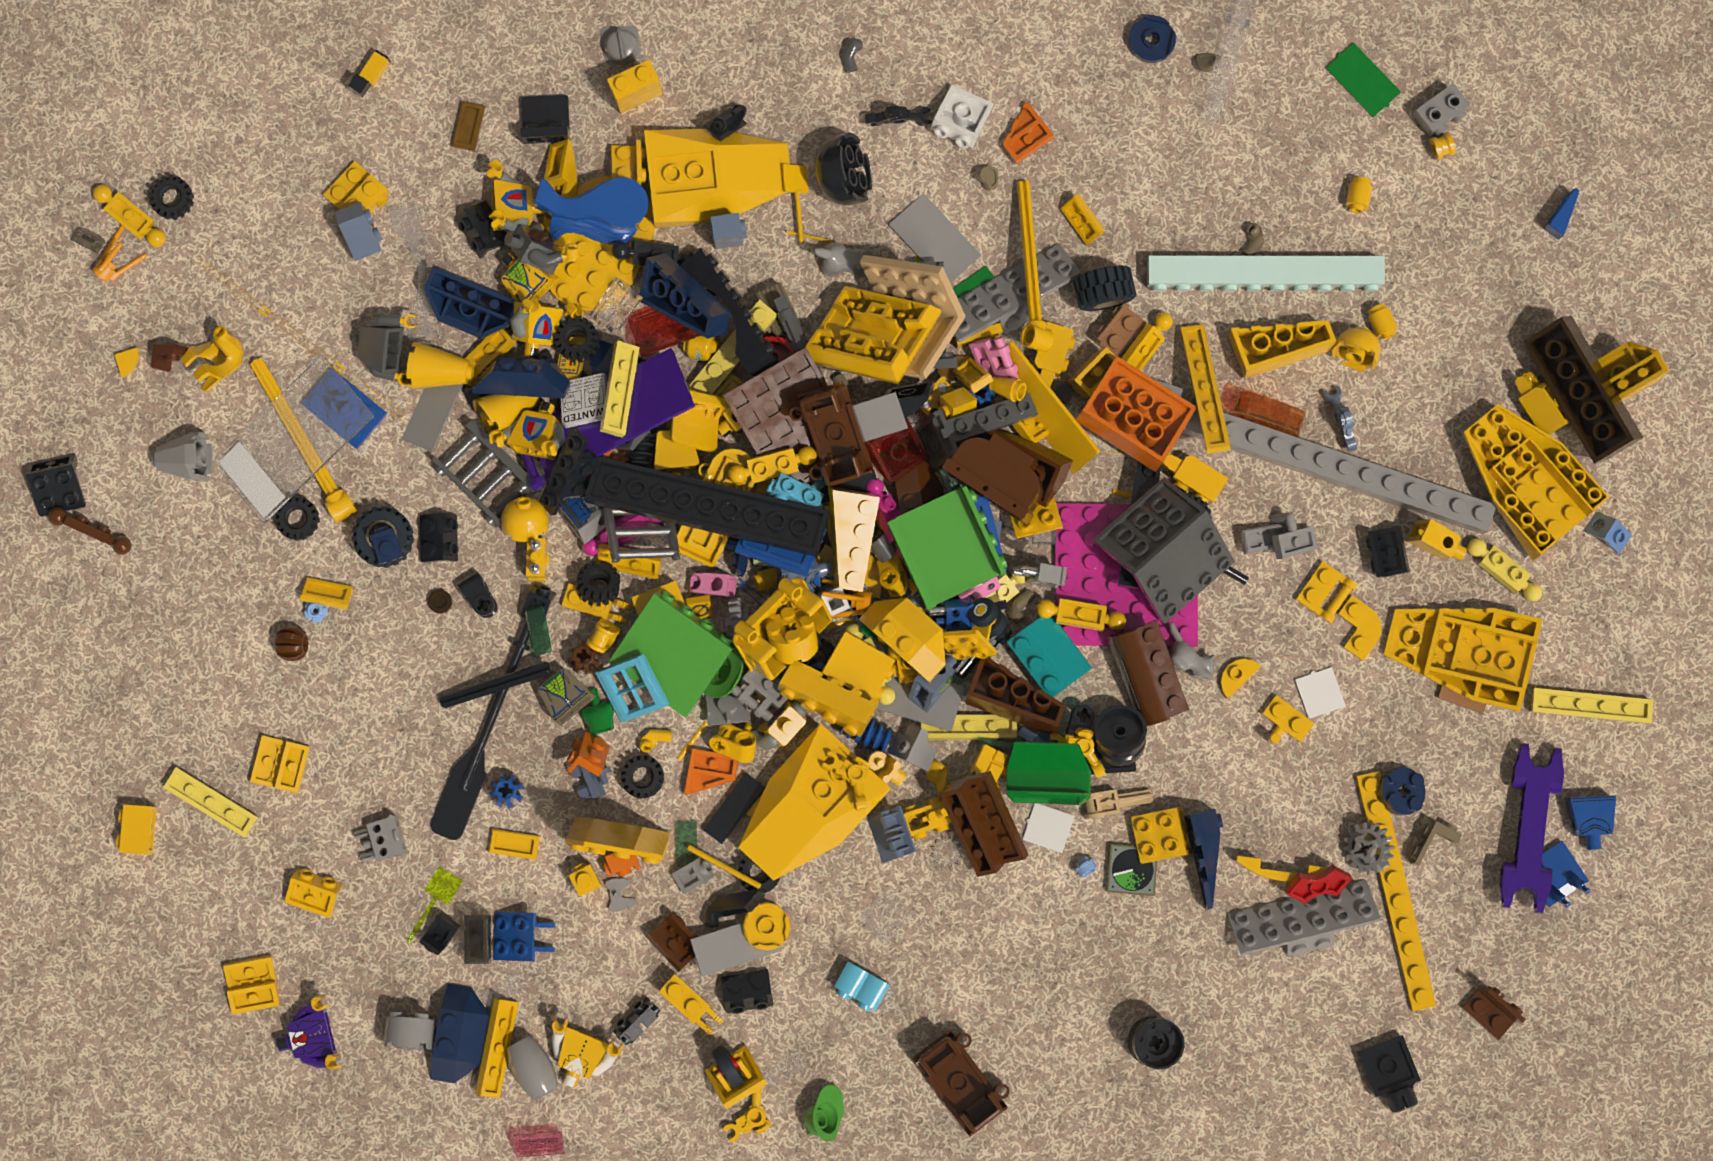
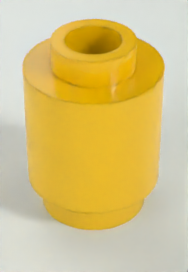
M1354 177L1352 182L1349 183L1345 204L1349 211L1363 213V211L1369 209L1373 188L1370 179Z
M1382 303L1367 311L1369 314L1368 320L1377 338L1382 337L1383 340H1387L1396 335L1395 331L1399 327L1389 307L1386 308L1385 304Z

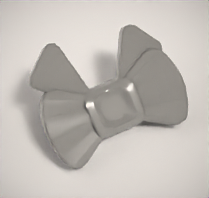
M616 878L605 882V886L610 891L611 903L608 908L609 911L618 912L627 907H633L636 899L622 898L621 891L630 885V881L624 878Z

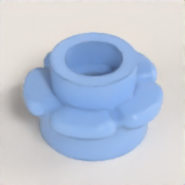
M307 602L305 605L304 615L306 619L318 623L327 616L328 609L324 605Z
M1088 857L1082 858L1076 863L1075 873H1079L1081 878L1092 874L1097 870V866L1094 863L1096 860L1094 858L1089 860Z

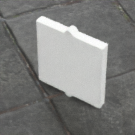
M1332 667L1319 672L1312 671L1310 675L1295 679L1308 719L1322 714L1329 715L1331 711L1346 706Z
M1034 803L1030 818L1026 820L1028 825L1023 840L1063 853L1067 838L1071 836L1070 828L1074 815Z

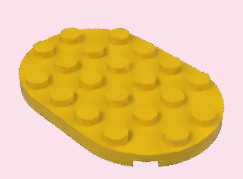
M611 176L596 177L581 184L577 188V197L600 183L611 180ZM649 198L648 210L643 220L636 226L637 231L635 235L626 242L629 247H631L633 240L652 242L656 227L654 224L653 207ZM567 233L558 240H554L562 253H565V245L575 243L579 249V256L574 262L565 259L563 263L557 266L554 274L560 279L550 288V291L565 306L568 303H574L576 306L580 305L584 312H598L618 304L628 294L641 266L629 264L630 257L625 260L615 259L611 252L613 245L600 243L580 234Z

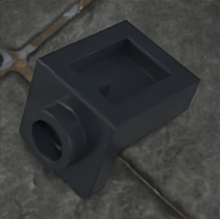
M535 584L528 593L520 616L543 625L557 593L551 591V588L546 585Z

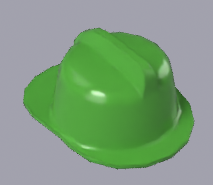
M831 1084L823 1087L818 1094L816 1103L806 1110L804 1121L807 1135L819 1136L826 1142L833 1141L836 1138L844 1113L843 1094L837 1086Z

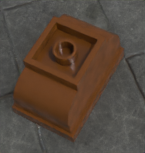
M995 433L989 441L979 437L964 441L952 458H948L942 466V469L948 475L968 488H972L974 492L982 497L986 496L991 503L1027 526L1034 517L1032 513L1042 499V482L1034 472L1039 465L1037 461Z

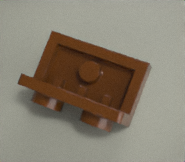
M671 912L646 937L679 972L695 957L690 939L699 936L691 933L686 927L684 920Z

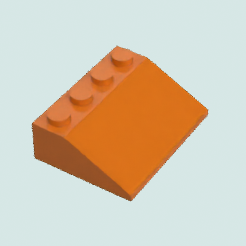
M1116 356L1077 416L1076 421L1156 472L1165 461L1197 407Z

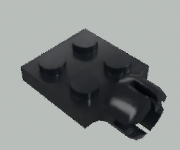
M1403 1035L1357 1052L1374 1098L1379 1096L1386 1098L1389 1108L1393 1113L1405 1110V1107L1407 1109L1418 1104L1413 1086L1416 1082L1421 1081Z

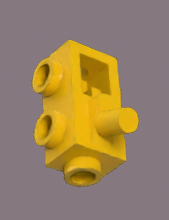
M940 797L926 801L927 806L919 809L917 804L903 809L911 837L913 836L914 841L927 837V831L936 829V832L939 833L950 829L949 824L952 821ZM913 818L919 819L920 825L918 827L911 825Z

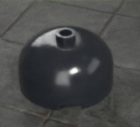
M851 132L828 138L819 147L815 158L816 179L822 192L832 202L844 206L866 202L868 200L867 192L872 190L867 153H862L858 145L860 144V139ZM862 166H863L864 169H865L866 175L864 174L863 171L855 172V171H854V168H858V167H862Z

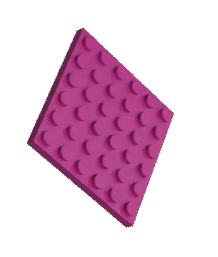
M1056 503L1063 528L1055 530V566L1066 567L1067 573L1065 586L1055 588V606H1058L1060 598L1107 606L1106 614L1110 615L1112 612L1119 611L1125 615L1126 625L1121 630L1126 628L1133 629L1150 621L1157 620L1166 647H1171L1175 642L1169 628V623L1174 622L1183 641L1191 647H1198V595L1164 624L1158 619L1142 590L1118 586L1121 565L1098 547L1093 540L1125 512L1131 504ZM1104 624L1103 631L1061 625L1076 646H1109L1106 636L1121 631L1111 629L1108 624Z

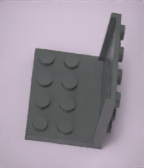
M1165 477L1093 539L1098 547L1133 575L1158 619L1164 624L1235 562L1207 510Z

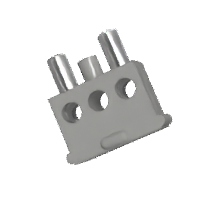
M1036 563L1027 566L1022 565L1021 568L1013 567L1012 569L1015 570L1012 571L1013 575L1027 577L1025 583L1052 587L1053 589L1058 588V586H1065L1066 567Z
M389 815L388 818L366 824L367 828L354 832V835H358L354 837L356 840L370 836V840L363 841L365 850L373 847L372 852L362 854L360 858L375 854V856L362 859V863L374 859L382 861L396 856H407L408 851L397 815ZM378 825L381 827L380 832L376 830ZM381 837L384 838V842L382 844L380 843ZM384 848L387 849V854H386V855L383 854V849H384Z

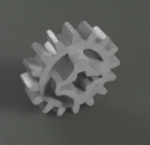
M740 597L729 599V612H725L726 626L732 638L735 634L734 628L736 624L740 621L746 622L751 615L749 607L744 608Z
M1371 821L1363 824H1356L1354 829L1348 830L1350 836L1344 838L1348 846L1343 847V850L1349 852V855L1345 858L1346 860L1352 859V868L1359 866V873L1366 872L1367 875L1382 872L1383 868L1390 865L1387 860L1394 858L1390 850L1395 849V846L1389 845V841L1393 838L1392 836L1386 837V828L1379 830V823L1371 824Z

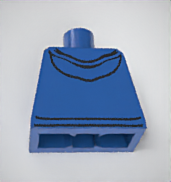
M1616 795L1565 798L1574 836H1586L1587 850L1602 849L1601 835L1613 834Z

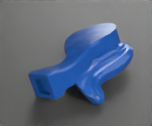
M619 177L602 182L579 197L574 198L560 196L542 178L533 207L545 211L552 216L549 232L553 240H558L567 233H576L600 243L614 245L619 241L626 243L635 235L637 231L636 226L641 223L648 210V198L643 187L631 178Z

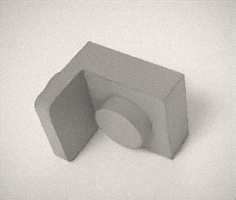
M699 857L673 872L672 876L681 892L685 894L713 878L714 873L711 864Z

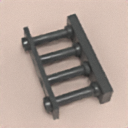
M472 419L465 425L469 430L468 436L442 462L434 456L432 460L436 465L433 468L442 477L447 474L486 513L484 518L493 527L497 524L501 528V521L498 518L501 517L505 506L510 501L521 497L525 492L531 491L535 495L539 490L533 491L531 489L529 475L501 447H498L496 442L490 444L489 435ZM481 441L486 446L483 450L485 453L458 479L449 468L474 443L477 444ZM498 458L503 463L501 470L474 495L465 485L491 459L494 461ZM514 474L520 480L517 483L518 486L491 512L482 501L507 476L511 477Z

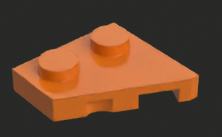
M1028 101L1024 103L1018 119H1015L1012 125V130L1007 134L1002 143L1004 150L1016 165L1054 139L1052 131Z
M692 749L684 794H693L735 781L739 762L723 754Z

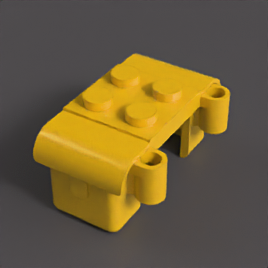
M783 578L779 582V590L769 597L755 613L751 614L746 622L740 621L736 624L733 643L751 673L753 672L752 668H754L768 680H773L786 668L784 664L772 656L777 650L769 643L766 630L769 621L781 613L783 608L792 607L794 610H800L810 617L812 616L818 634L832 622V616L823 599L811 592L806 582L801 578H793L791 580Z

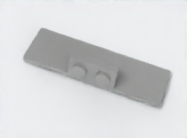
M1056 244L1036 255L1041 314L1045 313L1042 297L1081 275V271L1060 244ZM1024 262L958 298L966 316L954 334L958 342L964 341L996 322L1001 323L1004 335L1029 322Z
M1364 879L1348 883L1338 896L1323 894L1310 899L1306 904L1291 897L1228 913V919L1240 955L1243 956L1285 945L1287 956H1300L1308 951L1329 948L1334 945L1335 932L1379 922L1380 915L1367 880Z

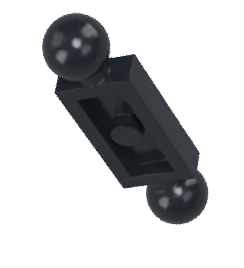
M636 240L631 242V247L627 243L619 241L611 249L615 259L625 260L630 257L629 264L645 266L647 257L664 253L681 265L695 254L690 250H684L679 254V246Z

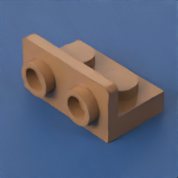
M1127 303L1122 308L1118 305L1110 315L1112 321L1108 326L1103 324L1095 334L1098 337L1095 343L1101 348L1108 347L1118 357L1123 354L1147 323L1131 311Z

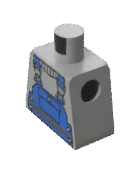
M587 489L584 490L582 495L564 498L559 507L564 519L584 544L606 528L603 507L585 503L584 497Z

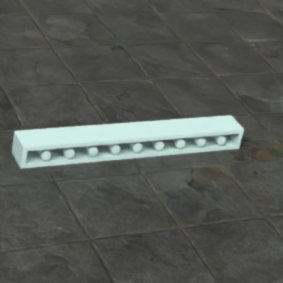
M1148 256L1147 288H1153L1154 292L1167 291V288H1176L1178 292H1188L1190 288H1200L1201 292L1214 291V288H1223L1224 292H1235L1237 288H1247L1248 292H1259L1261 288H1270L1271 292H1282L1284 288H1294V292H1306L1308 288H1317L1318 292H1330L1331 288H1341V292H1353L1355 288H1364L1365 292H1377L1378 288H1382L1385 284V256Z

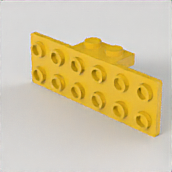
M1013 341L1008 342L1007 344L1011 350L1009 352L1010 357L1018 368V377L1026 384V393H1030L1038 412L1037 416L1012 426L1022 438L1038 443L1045 438L1055 451L1073 460L1070 470L1073 474L1077 473L1100 452L1099 448Z

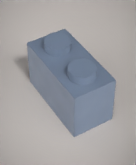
M361 202L334 212L338 226L355 261L382 251L379 241L383 240L378 227H372L371 223L374 222L369 209L364 210Z
M739 213L711 216L715 249L743 246V239L747 238L745 219L740 220Z

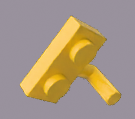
M1278 695L1274 696L1262 712L1264 717L1276 725L1267 739L1269 744L1278 743L1284 732L1301 743L1315 724Z

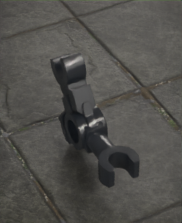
M904 106L886 107L885 111L881 113L866 114L865 124L879 126L889 123L900 124L910 120L916 121L920 126H926L931 123V120H925L923 114L930 112V108L923 107L917 111H910Z

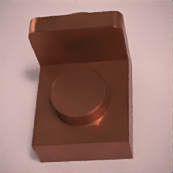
M176 344L153 345L151 368L170 372L172 361L179 362L188 347Z

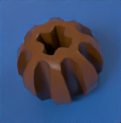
M287 626L278 631L275 638V650L280 658L287 661H298L308 651V636L303 629Z
M584 639L577 641L578 648L569 647L568 652H572L574 655L566 659L568 665L576 662L572 671L579 674L581 668L584 667L585 675L592 673L590 670L591 665H595L598 669L601 662L595 661V658L602 656V653L593 651L588 645L584 646ZM584 651H586L590 659H586L585 663H582L578 656L583 655Z

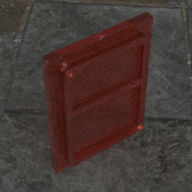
M649 306L626 314L630 325L629 328L635 339V345L640 347L639 353L641 357L701 336Z

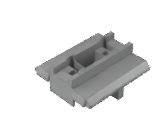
M732 693L723 698H713L705 695L708 713L707 723L709 726L749 722L750 711L748 706L738 702V698Z

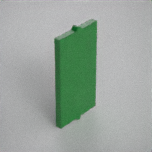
M1352 43L1342 54L1338 53L1337 58L1326 67V70L1372 117H1375L1384 107H1389V103L1401 93L1355 43Z

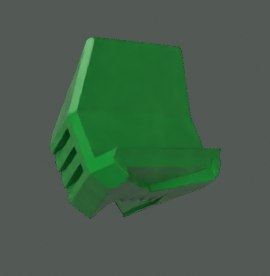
M1014 742L1006 771V795L1013 803L1083 805L1091 798V770L1079 743Z

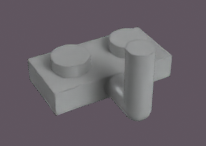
M1291 512L1271 515L1272 523L1286 522L1288 532L1272 536L1276 559H1284L1318 549L1313 526L1297 529L1295 516Z

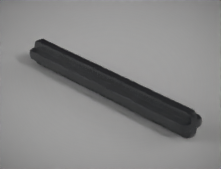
M543 662L443 694L439 697L440 705L443 708H448L551 675V666L548 662Z

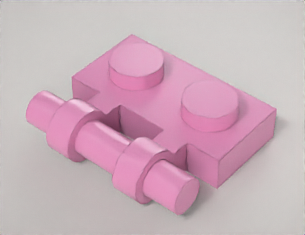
M1002 336L994 339L996 347L991 338L975 340L969 344L975 361L990 373L992 378H1007L1006 376H1008L1009 378L1019 379L1017 365L1012 362L1009 354L1011 350L1009 345L1005 344Z

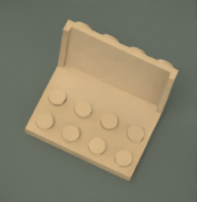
M863 255L859 262L875 293L925 303L941 309L936 325L904 374L905 376L926 379L966 317L944 268L936 265Z

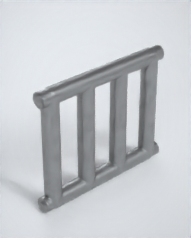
M603 507L610 556L613 563L620 562V559L672 557L673 561L680 560V550L674 523L665 521L666 526L616 528L614 516L636 514ZM668 536L669 548L619 549L617 537Z

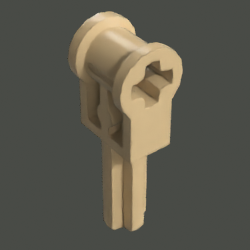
M1117 789L1091 793V798L1085 802L1087 809L1085 818L1121 813L1120 808L1152 803V792L1150 789L1117 794Z

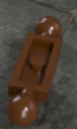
M54 507L48 513V520L51 524L55 526L64 524L112 546L114 552L119 555H125L131 550L132 544L127 537L119 536L116 538L110 535V529L99 524L94 528L88 525L90 520L76 514L74 519L68 516L67 512L61 507Z

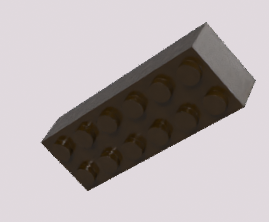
M1572 316L1560 317L1523 341L1594 464L1605 462L1643 438Z

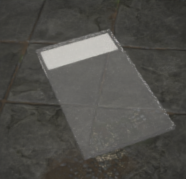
M321 354L212 462L258 517L259 521L265 524L374 415L329 363L326 357Z

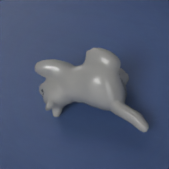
M834 242L825 244L824 248L814 249V253L823 258L824 265L822 266V271L828 277L838 276L839 273L844 271L859 277H867L859 261L863 255H870L869 249L846 248L844 245Z
M1170 622V633L1175 642L1170 647L1169 655L1175 671L1187 670L1195 679L1201 681L1213 680L1214 676L1212 673L1214 672L1215 655L1199 656L1189 644L1183 641L1174 622Z

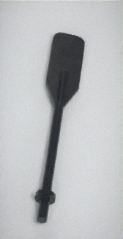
M526 619L518 641H512L511 644L515 646V649L504 675L515 672L524 650H530L527 642L535 625L534 622ZM508 689L496 693L476 745L454 765L431 821V829L435 834L450 840H457L462 837L486 778L485 746Z

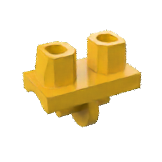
M874 751L869 755L867 762L870 764V769L885 783L891 780L897 786H900L907 777V774L899 769L902 764L886 752Z

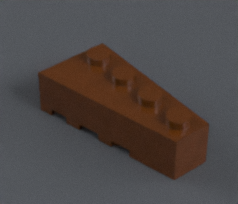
M990 656L980 659L965 703L966 705L1048 734L1057 733L1066 705L1041 689L1038 690L1030 685L1029 681L1022 677L1019 678L1008 671V668L991 660Z

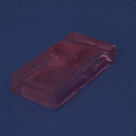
M562 1131L514 1135L513 1142L516 1157L565 1154Z

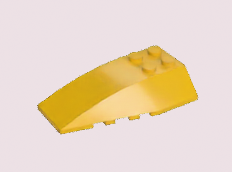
M1497 608L1395 609L1384 656L1472 701L1520 712L1543 619Z

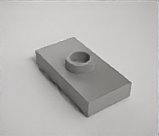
M1286 523L1240 531L1244 554L1274 549L1272 536L1288 532Z

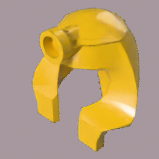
M218 326L213 332V340L201 345L190 346L180 360L186 367L197 357L209 359L214 363L215 366L207 363L202 364L193 373L199 382L208 377L202 386V391L208 392L220 381L239 369L243 362L244 348L237 337L229 334L224 326Z

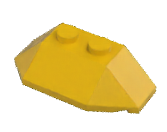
M1631 341L1624 343L1598 359L1622 402L1658 382L1670 371L1659 350Z
M908 598L875 601L859 618L865 626L929 683L946 665L943 629Z

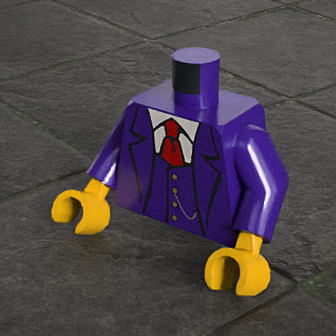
M321 994L297 1010L291 1018V1023L287 1025L288 1035L277 1037L276 1043L279 1052L292 1049L294 1058H300L303 1064L316 1068L338 1069L342 1065H337L335 1060L336 1057H341V1054L336 1052L326 1009L329 1007V1004L323 1005L321 1003V998L325 996Z

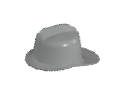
M636 26L602 27L601 40L604 56L611 67L627 65L640 59L641 46Z

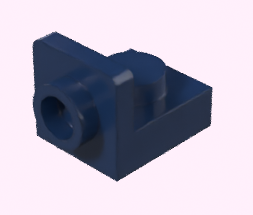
M388 526L375 529V534L370 535V538L373 542L379 564L403 558L395 530L393 528L388 529Z
M732 538L727 540L724 550L735 552L739 539ZM734 553L731 567L735 568V576L744 577L749 557Z

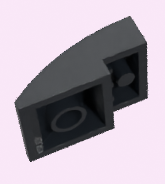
M934 381L890 388L887 389L885 395L896 392L906 419L921 408L929 399L935 384Z

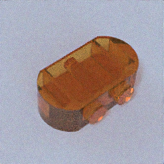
M1238 391L1231 411L1233 416L1295 437L1299 436L1306 415L1303 410L1247 391Z

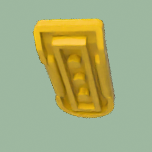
M735 448L719 452L712 459L702 481L750 492L754 485L751 476L747 477L745 482L735 484L730 481L728 473L730 468L735 465H741L744 468L748 467L746 459L751 458V456ZM681 525L677 533L680 553L709 567L716 565L729 537Z

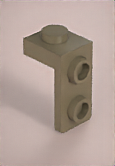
M1432 821L1431 824L1427 823L1421 834L1424 837L1421 845H1416L1410 855L1413 858L1411 864L1414 866L1420 865L1435 834L1452 843H1458L1462 834L1457 832L1458 828L1448 822H1444V824L1438 821Z

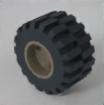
M1115 265L1091 270L1073 280L1079 310L1099 311L1128 303L1137 296L1131 268L1128 266Z
M382 506L381 508L373 507L371 511L366 510L362 513L363 516L361 518L358 517L356 520V526H353L352 542L354 543L355 551L364 561L375 567L389 568L392 565H398L401 560L404 561L407 558V554L412 550V543H414V532L409 521L402 513L387 506ZM388 526V529L393 528L395 530L403 558L380 565L370 535L375 534V529Z

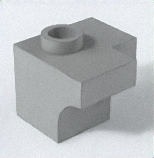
M909 724L905 734L898 732L888 754L928 772L938 750L930 746L928 742L929 731Z

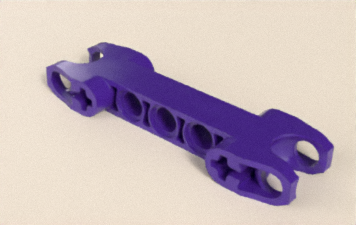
M1520 744L1511 779V788L1522 789L1514 863L1503 861L1499 881L1501 908H1510L1515 891L1525 889L1533 896L1534 913L1542 914L1544 912L1546 901L1551 891L1553 870L1552 868L1541 867L1549 795H1560L1563 787L1564 768L1561 748L1553 749L1548 766L1540 768L1535 766L1530 760L1529 744Z

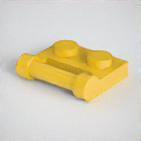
M1322 561L1295 600L1331 624L1335 619V613L1349 593L1354 591L1358 585ZM1340 582L1343 584V587L1325 611L1320 608L1335 584Z

